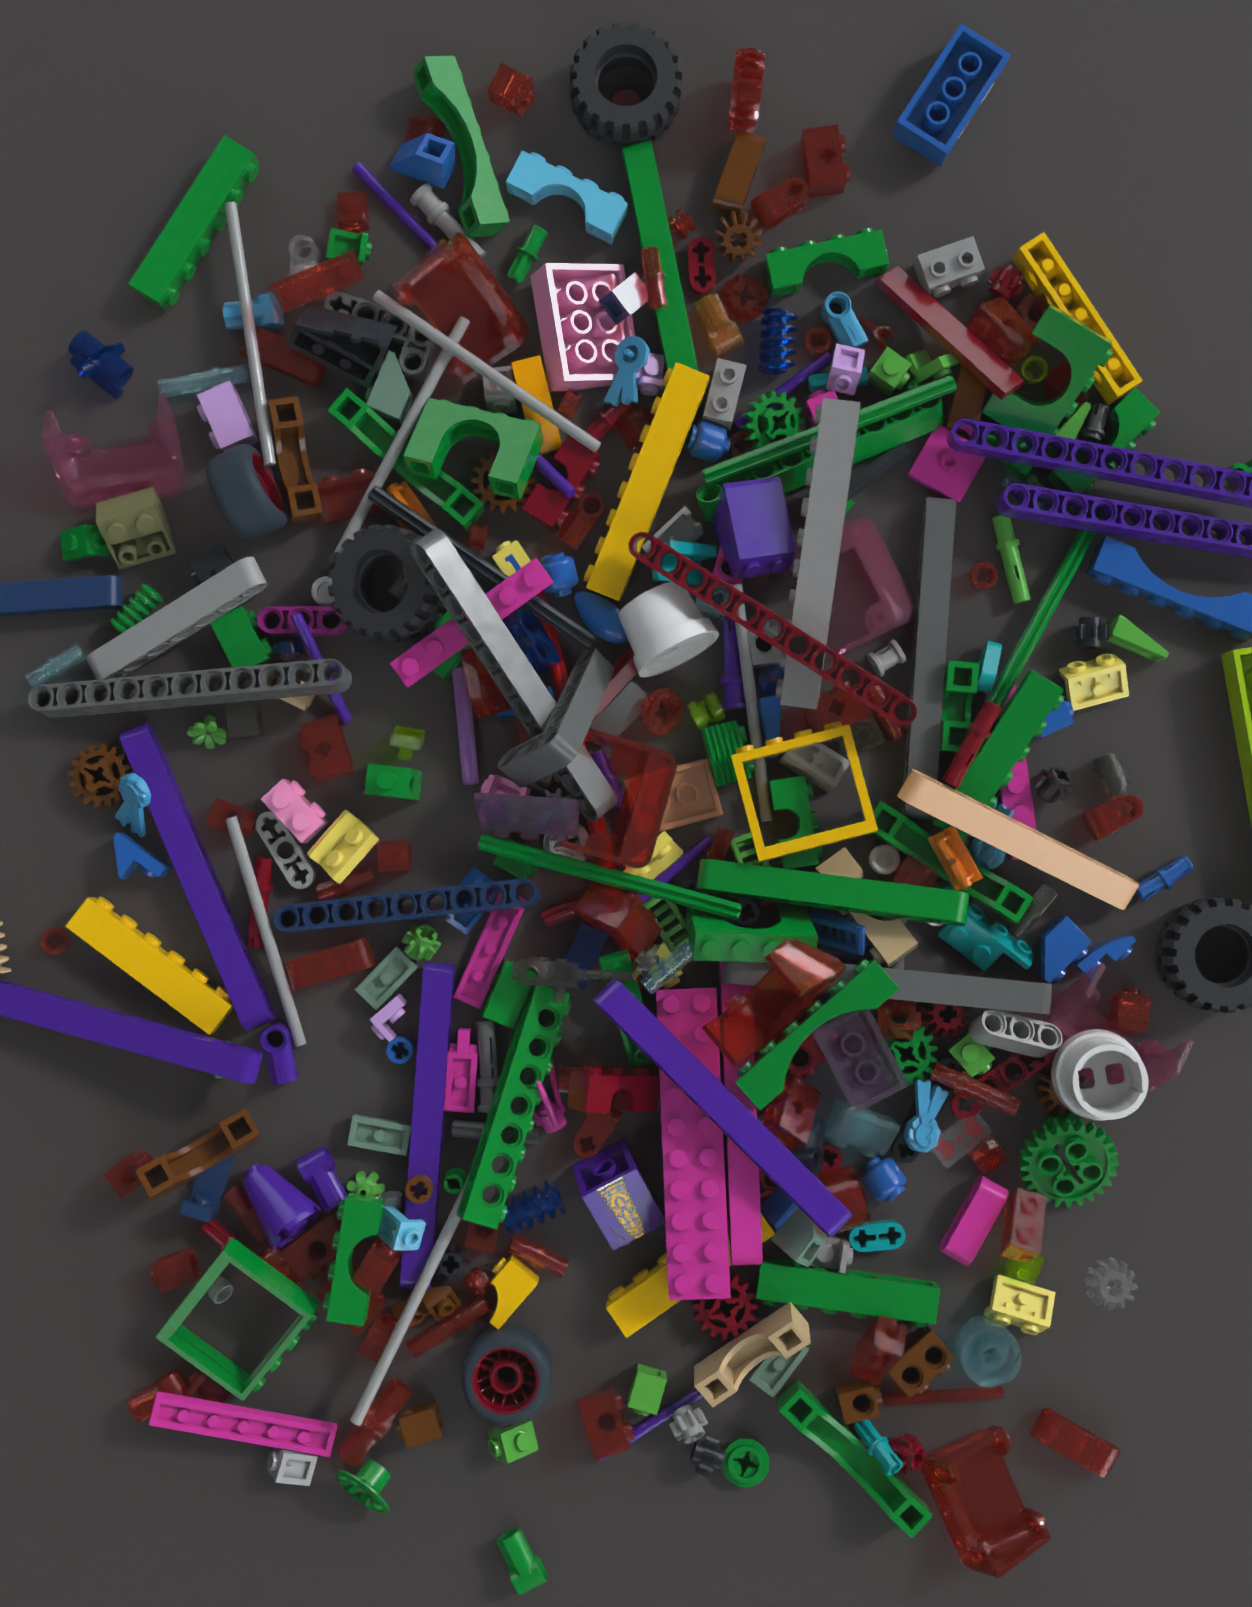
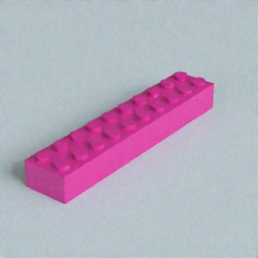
M717 988L656 990L657 1019L721 1082ZM659 1069L669 1300L731 1298L723 1132Z

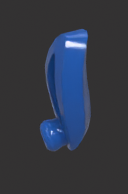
M576 593L574 599L578 613L586 626L594 634L615 644L624 643L628 640L618 617L620 610L614 604L593 593Z

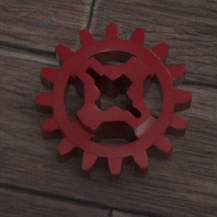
M737 1273L730 1279V1287L737 1290L730 1292L731 1298L711 1299L705 1306L706 1299L692 1301V1308L699 1310L693 1314L695 1321L703 1320L700 1324V1329L704 1331L709 1327L710 1336L713 1338L717 1332H721L723 1340H726L727 1333L732 1332L733 1336L737 1338V1329L742 1328L747 1331L749 1329L746 1321L755 1320L754 1314L750 1312V1310L757 1309V1303L750 1301L755 1297L754 1290L746 1291L749 1283L747 1280L738 1283L739 1276ZM725 1300L729 1309L723 1310L720 1307V1301ZM744 1305L742 1314L736 1320L735 1316L738 1309L743 1308ZM717 1318L724 1321L725 1324L716 1323L713 1319Z

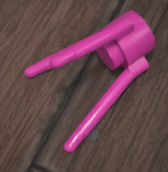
M552 1065L549 1078L555 1102H550L541 1081H537L536 1086L544 1104L539 1107V1113L535 1109L533 1112L536 1126L542 1125L546 1133L556 1132L567 1123L563 1115L566 1110L561 1101L555 1070ZM517 1097L518 1101L522 1104L521 1098Z

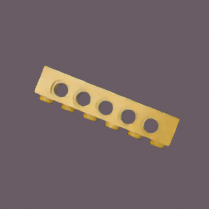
M1045 232L1021 246L1012 258V261L1023 273V278L1044 310H1046L1049 304H1052L1112 341V345L1109 348L1113 351L1111 357L1104 367L1098 365L1092 374L1095 377L1093 384L1107 405H1111L1128 394L1134 387H1137L1143 380Z

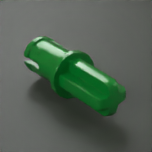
M532 224L522 246L517 247L516 252L518 254L507 273V277L512 282L517 284L523 283L533 262H537V254L545 238L548 236L547 231Z

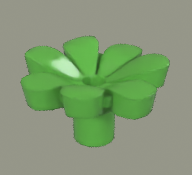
M211 715L205 716L203 723H195L187 731V735L193 737V744L200 745L205 742L207 749H214L215 742L220 745L226 743V731L217 727L216 718Z
M362 1170L356 1173V1182L349 1180L346 1185L349 1191L360 1195L378 1197V1194L386 1191L384 1183H376L379 1179L377 1173L371 1172L366 1177L365 1172Z

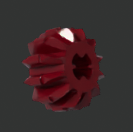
M928 1003L930 1004L929 1008L921 1007L919 1010L921 1013L929 1015L921 1020L923 1025L931 1024L928 1032L934 1035L939 1030V1035L943 1039H946L948 1030L952 1036L957 1037V1026L966 1030L968 1026L962 1022V1019H969L972 1016L971 1013L963 1011V1009L967 1008L966 1006L948 1005L947 1009H950L952 1013L947 1015L945 1020H943L944 1017L939 1015L940 1010H945L946 1004Z

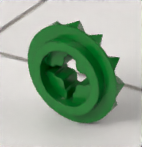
M739 1437L733 1443H728L725 1449L722 1470L725 1477L732 1484L739 1487H752L759 1484L766 1477L769 1470V1456L763 1444L758 1443L753 1438L742 1439ZM747 1451H749L750 1461L754 1462V1464H747L746 1468L743 1469V1473H741V1464L736 1459L744 1458Z

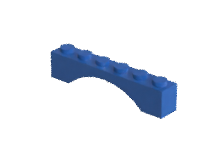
M1108 536L1098 541L1086 574L1093 576L1092 580L1105 586L1113 584L1120 587V591L1132 597L1140 595L1148 598L1147 602L1160 608L1167 606L1175 609V614L1183 618L1192 619L1195 617L1203 621L1202 624L1210 629L1220 630L1222 628L1230 631V636L1241 641L1252 639V594L1242 592L1232 596L1213 598L1195 596L1179 591L1153 574L1141 560L1133 546Z

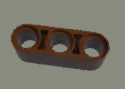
M739 128L718 184L711 210L730 216L731 211H735L737 219H739L764 152L767 138Z
M961 363L957 366L955 375L957 389L951 394L945 428L949 429L961 419L980 421L987 388Z

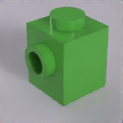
M887 347L870 370L868 382L890 397L895 388L901 391L911 377L907 371L912 364Z

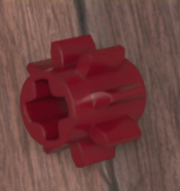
M1006 264L1003 269L997 266L987 280V283L992 285L989 289L990 295L1004 303L1009 298L1016 301L1026 284L1021 282L1024 277L1023 273L1018 268Z
M905 1432L904 1437L898 1435L890 1441V1448L903 1462L899 1472L907 1475L909 1470L915 1471L922 1466L925 1459V1450L922 1448L923 1444L918 1442V1437Z

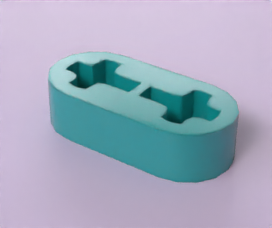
M986 640L978 662V691L990 693L998 670L1002 644Z
M890 1219L855 1223L849 1228L847 1234L850 1245L858 1252L896 1249L903 1245L906 1237L905 1231L899 1222ZM889 1227H893L895 1232H899V1235L894 1236V1241L892 1242L885 1236L879 1237V1234L888 1233ZM859 1230H863L866 1235H874L873 1238L864 1239V1244L862 1245L859 1244L858 1240L854 1239V1236L859 1235Z

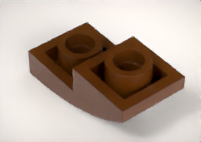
M443 1286L426 1290L408 1329L421 1323L429 1314H432L436 1321L450 1315L455 1308L460 1306L462 1303L450 1286ZM409 1298L391 1308L398 1320Z

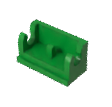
M503 958L480 1011L481 1015L484 1018L513 1029L534 981L536 972Z

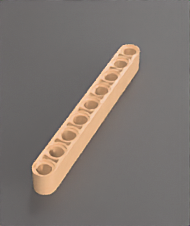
M911 770L897 795L904 802L1121 910L1126 909L1140 885L1132 878L917 770Z

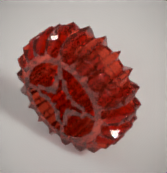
M747 47V49L739 48L736 52L727 121L729 130L753 133L757 128L766 55L762 50Z

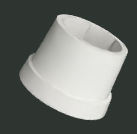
M674 582L664 583L642 593L626 604L618 614L635 654L633 661L640 677L655 676L691 660L711 646L719 636V632L709 618H705L688 591Z
M1092 1029L1073 1035L1062 1044L1052 1063L1051 1078L1058 1099L1072 1113L1086 1119L1113 1120L1126 1117L1140 1107L1148 1091V1074L1136 1050L1123 1037L1107 1030ZM1120 1063L1123 1067L1124 1081L1109 1084L1105 1067L1110 1064ZM1084 1068H1091L1094 1085L1089 1088L1080 1089L1078 1071Z

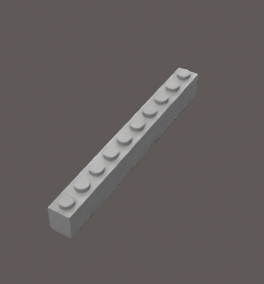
M823 398L822 406L816 405L814 424L819 425L818 437L812 436L810 455H815L813 468H807L805 485L811 487L809 498H803L801 516L806 517L805 529L799 528L797 547H802L801 558L794 561L793 577H798L796 590L791 589L788 607L793 608L792 620L787 619V621L827 645L860 414V402ZM795 636L790 642L791 650L797 654L803 653L807 648L806 639L802 636ZM782 652L780 667L785 668L784 680L778 679L776 697L781 698L780 705L817 709L822 677ZM825 652L820 653L816 658V664L822 670Z

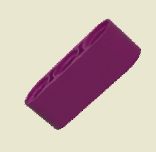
M270 606L262 609L257 617L260 629L274 637H299L290 619V616L297 612L309 616L308 628L313 637L340 636L345 633L348 627L341 620L338 626L333 629L326 627V620L330 615H338L339 619L342 613L335 612L332 606ZM272 615H278L280 618L279 625L274 629H269L267 627L268 618Z

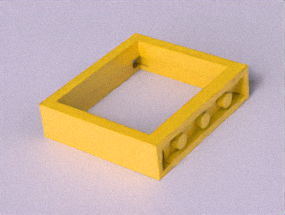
M841 721L824 725V731L812 733V729L800 731L794 734V739L783 741L782 737L773 738L765 741L766 746L754 749L753 745H747L735 749L736 754L731 755L759 862L878 831L849 724L842 726ZM842 737L865 821L765 847L743 763Z

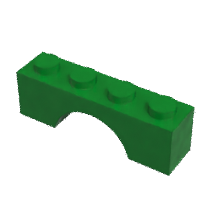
M865 228L857 231L852 236L844 237L843 234H838L827 238V241L815 243V241L811 240L800 243L798 247L787 249L786 247L772 249L769 251V254H766L764 260L771 298L800 292L805 274L812 267L825 262H833L845 266L856 279L885 273L889 266V259L882 229L873 231L872 228Z
M1136 387L1108 413L1107 418L1111 426V439L1108 446L1132 450L1137 445L1133 440L1140 433L1145 436L1157 424L1153 419L1161 411ZM1075 452L1076 461L1080 464H1086L1085 455ZM1105 457L1106 467L1113 470L1115 464L1112 462L1113 460ZM1055 470L1046 477L1060 491L1088 495L1096 487L1092 483L1096 478Z
M349 1193L345 1201H340L337 1219L342 1220L341 1230L335 1232L332 1247L333 1250H337L336 1262L331 1261L328 1271V1280L332 1281L331 1292H326L323 1303V1311H328L326 1321L363 1326L367 1320L371 1288L363 1284L356 1276L352 1265V1254L357 1243L366 1237L378 1234L380 1231L386 1198Z

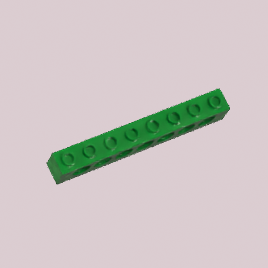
M532 983L514 1030L456 1215L462 1220L497 1229L499 1222L502 1223L507 1213L505 1202L508 1193H512L516 1184V1175L514 1173L517 1164L522 1162L526 1147L523 1144L526 1135L531 1133L534 1126L535 1117L533 1112L535 1106L539 1105L542 1100L536 1082L541 1081L543 1083L545 1075L548 1076L552 1069V1051L554 1046L557 1047L561 1040L562 1030L560 1026L562 1019L567 1017L571 1007L569 993L539 983ZM545 1009L549 1013V1021L542 1026L538 1021V1016ZM537 1038L540 1042V1049L536 1054L532 1055L529 1051V1044L533 1039ZM528 1067L531 1071V1078L527 1083L523 1084L520 1080V1073L524 1068ZM520 1097L522 1107L518 1112L513 1113L510 1107L511 1102L514 1098ZM511 1126L513 1136L509 1141L503 1142L501 1133L504 1128ZM498 1156H502L504 1159L503 1167L498 1171H493V1160ZM488 1186H493L495 1189L494 1196L490 1200L484 1201L482 1197L484 1189Z

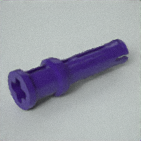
M723 619L721 624L724 676H721L720 684L723 685L724 703L721 704V709H746L735 621L731 619L730 626V621Z

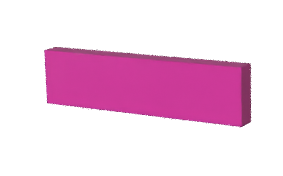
M501 890L497 896L494 905L498 904L502 899ZM519 896L521 901H527V899ZM525 909L490 912L453 998L481 1009Z

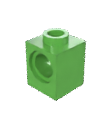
M637 1363L628 1395V1407L632 1408L633 1412L642 1416H649L650 1413L657 1415L667 1382L666 1371Z

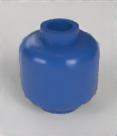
M699 420L695 425H691L685 440V447L688 448L689 454L692 457L716 462L721 455L728 453L731 439L727 437L725 426L707 420Z
M557 552L542 557L541 565L554 582L543 591L554 593L555 598L571 594V588L579 582L574 559L571 556H565L564 552Z
M877 1156L864 1166L867 1172L862 1176L861 1181L876 1201L884 1200L888 1203L906 1190L903 1185L906 1183L907 1178L892 1158H886L881 1161Z

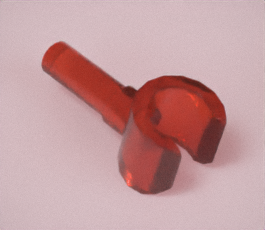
M862 315L857 318L858 322L875 336L877 347L880 350H886L887 348L883 339H890L894 342L890 327H878Z

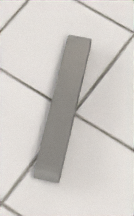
M246 557L233 563L90 653L86 660L96 680L122 678L263 591L268 584L255 558Z

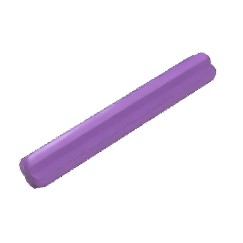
M457 668L452 671L462 780L464 785H475L479 783L469 671L467 668Z

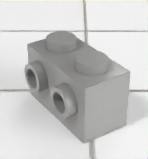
M974 236L919 254L913 263L920 286L930 295H934V298L944 296L951 292V288L960 285L962 288L975 285L979 282L978 279H980L985 270Z

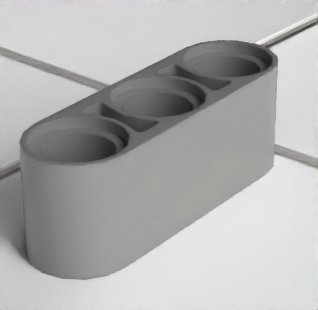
M996 1009L985 1011L969 1025V1033L975 1042L1035 1058H1041L1059 1048L1063 1040L1060 1029L1051 1023Z

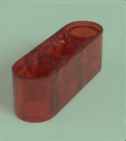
M255 326L262 366L313 387L319 386L327 368L326 366L286 346L289 339ZM244 340L239 353L248 359Z
M368 937L285 962L293 991L376 966Z
M1047 1407L1043 1408L1030 1432V1435L1040 1443L1103 1478L1108 1477L1121 1453L1116 1446Z

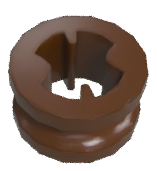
M425 1174L414 1175L409 1179L405 1187L407 1198L416 1204L424 1203L430 1199L434 1190L432 1180ZM419 1181L425 1183L423 1188H428V1192H423L421 1196L415 1195L416 1190L411 1189L412 1185H417Z

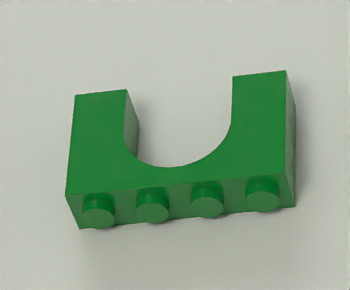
M1049 304L1034 327L1032 334L1054 346L1067 357L1072 371L1068 386L1059 396L1044 402L1031 401L1015 391L1003 400L992 393L984 405L982 413L1003 426L1056 435L1060 429L1058 425L1063 417L1069 419L1077 408L1078 403L1075 402V399L1081 391L1086 393L1093 384L1095 377L1092 374L1097 366L1104 367L1113 351L1109 349L1112 345L1111 340L1052 304Z
M428 398L403 455L408 472L437 479L446 455L452 446L466 438L483 437L492 440L499 446V451L488 475L492 493L521 500L544 442L541 424L530 419L522 420L509 417L500 412L492 413L480 410L474 406L454 404L445 399Z
M776 904L774 926L765 929H749L735 926L725 921L722 916L687 907L685 930L693 961L815 964L818 935L806 906Z

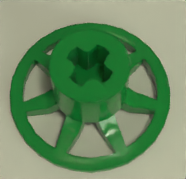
M367 1459L356 1475L340 1469L335 1472V1477L343 1489L362 1505L381 1514H387L390 1511L388 1504L379 1494L390 1480L391 1475L380 1464ZM359 1491L360 1493H362L361 1497L357 1495L356 1492Z

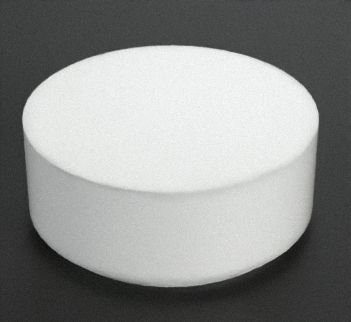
M328 576L317 579L311 589L313 599L321 606H332L331 603L335 601L334 596H329L328 586L332 585V578H328Z
M890 845L876 846L869 855L871 868L879 874L894 872L900 863L899 853Z

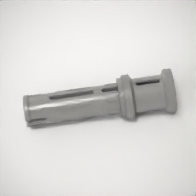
M429 183L422 185L412 195L410 203L413 206L417 205L427 216V222L434 226L437 225L450 241L463 251L472 266L476 265L482 260L480 256L484 257L486 252L482 250L473 238L466 237L464 228L449 213V205L446 202L442 203L432 192V186Z

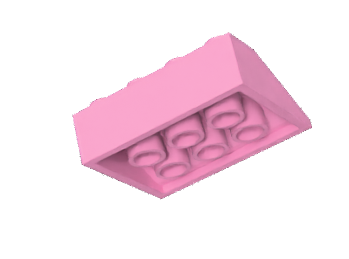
M545 263L530 278L549 392L578 391L611 386L619 370L615 362L617 345L626 337L635 336L632 314L616 325L599 300L626 279L624 265Z

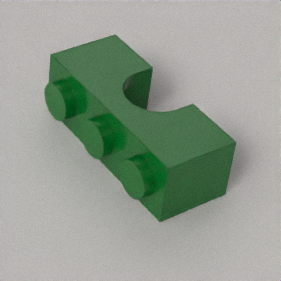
M948 661L945 663L939 753L956 754L969 731L967 726L971 722L972 699L974 694L977 693L979 663Z
M805 775L768 781L771 810L790 811L797 819V830L794 835L787 839L776 840L777 844L813 835L814 828H818L816 811L810 810L809 799H813L811 781L806 782ZM822 846L779 857L780 867L782 869L817 865L819 864L818 858L823 857Z

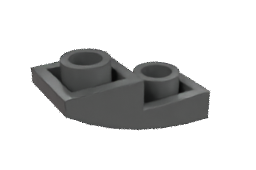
M631 679L592 721L590 727L610 745L651 703L652 698Z

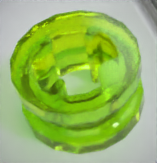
M1040 356L1028 357L1020 367V377L1029 385L1039 384L1048 373L1047 362ZM1031 363L1035 364L1036 368L1041 369L1036 378L1033 377L1032 373H1027L1026 368L1029 369Z

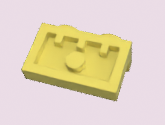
M1101 654L1096 659L1086 662H1071L1067 667L1059 669V675L1065 680L1067 701L1071 704L1073 711L1129 696L1126 665L1115 654Z
M344 810L311 847L307 855L320 864L333 880L341 884L380 839L365 823L348 810Z
M663 831L623 872L653 880L683 854V850Z
M998 1274L994 1277L990 1306L985 1309L984 1316L992 1318V1322L1002 1326L1012 1324L1021 1327V1331L1024 1333L1038 1335L1050 1328L1056 1292Z

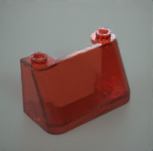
M457 232L391 284L394 288V294L400 303L409 306L416 304L434 328L449 337L459 316L469 320L470 323L459 345L489 366H492L517 349L529 332L528 325L521 313L468 239L460 232ZM452 355L448 364L449 369L464 384L479 375L477 371Z
M993 1425L927 1454L920 1468L960 1560L972 1571L1000 1578L1049 1542L1051 1536L1043 1515L1024 1507L1003 1459V1456L1011 1451L1010 1437L1003 1427Z

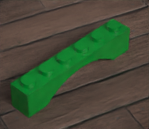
M424 56L412 74L421 100L444 123L460 154L464 175V189L458 213L466 237L496 236L510 222L508 210L504 205L499 190V183L495 178L490 163V156L486 151L481 136V129L476 121L472 102L463 82L462 72L458 67L455 56Z
M346 388L327 411L339 425L383 461L397 432L366 403ZM406 442L392 469L463 530L468 532L486 511L484 503L442 470H440L437 479L409 473L403 456L409 444Z
M875 802L872 810L878 831L870 834L952 885L927 839L932 835L884 802ZM976 864L983 878L963 890L960 889V891L968 893L971 898L1009 922L1018 923L1034 897Z
M874 958L870 962L864 959L853 968L852 972L855 975L846 983L843 979L837 982L829 990L831 996L823 1003L819 999L805 1011L808 1016L799 1023L797 1020H794L782 1031L786 1036L778 1043L771 1040L759 1051L763 1056L755 1063L749 1060L737 1070L740 1076L736 1079L735 1083L759 1110L763 1109L783 1091L785 1076L791 1059L801 1043L815 1029L826 1021L844 1013L877 1009L900 989L898 984Z
M797 1378L777 1398L776 1402L779 1412L801 1433L809 1437L836 1460L911 1539L933 1517L927 1504L896 1474L888 1476L875 1457L868 1454V1447Z

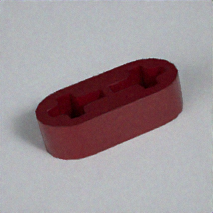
M697 237L688 245V280L690 290L695 295L703 297L709 295L715 286V257L712 242L705 237ZM698 246H703V251H708L704 254V263H699L698 254L693 253L697 251ZM704 270L705 280H710L706 282L705 287H700L698 282H694L698 280L699 271Z

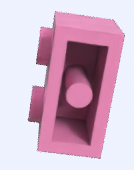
M282 779L261 800L300 843L307 844L329 824L324 819L326 813L316 802L311 804L303 796L306 791L298 782Z

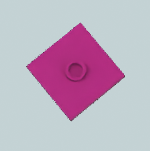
M941 425V427L932 431L907 476L946 499H955L958 505L986 457L952 450L947 443L949 429ZM956 434L959 440L963 442L968 441L965 438Z

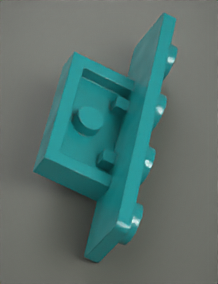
M942 882L936 885V888L955 890L954 887L946 886ZM968 902L965 926L943 925L938 932V936L983 971H986L1003 952L1025 969H1028L1032 964L1034 953L1030 946L1010 935L1007 929L999 922H993L984 915L982 909L975 904Z

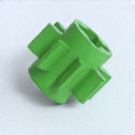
M413 924L401 940V942L407 944L404 952L414 960L418 961L425 958L430 961L434 953L441 946V943L436 941L438 933L429 925L423 924L417 927Z

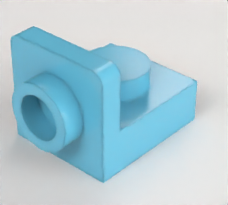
M384 1206L381 1229L376 1235L393 1251L418 1250L426 1223L421 1219L408 1220L395 1207Z

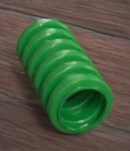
M142 583L140 585L142 589L134 592L136 596L128 599L129 604L122 606V612L117 611V617L110 619L111 625L121 634L143 621L146 616H151L150 611L157 609L156 604L164 601L162 596L147 583Z

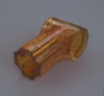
M717 293L709 294L694 304V308L707 332L708 344L716 358L744 345L738 326L734 321L730 320Z

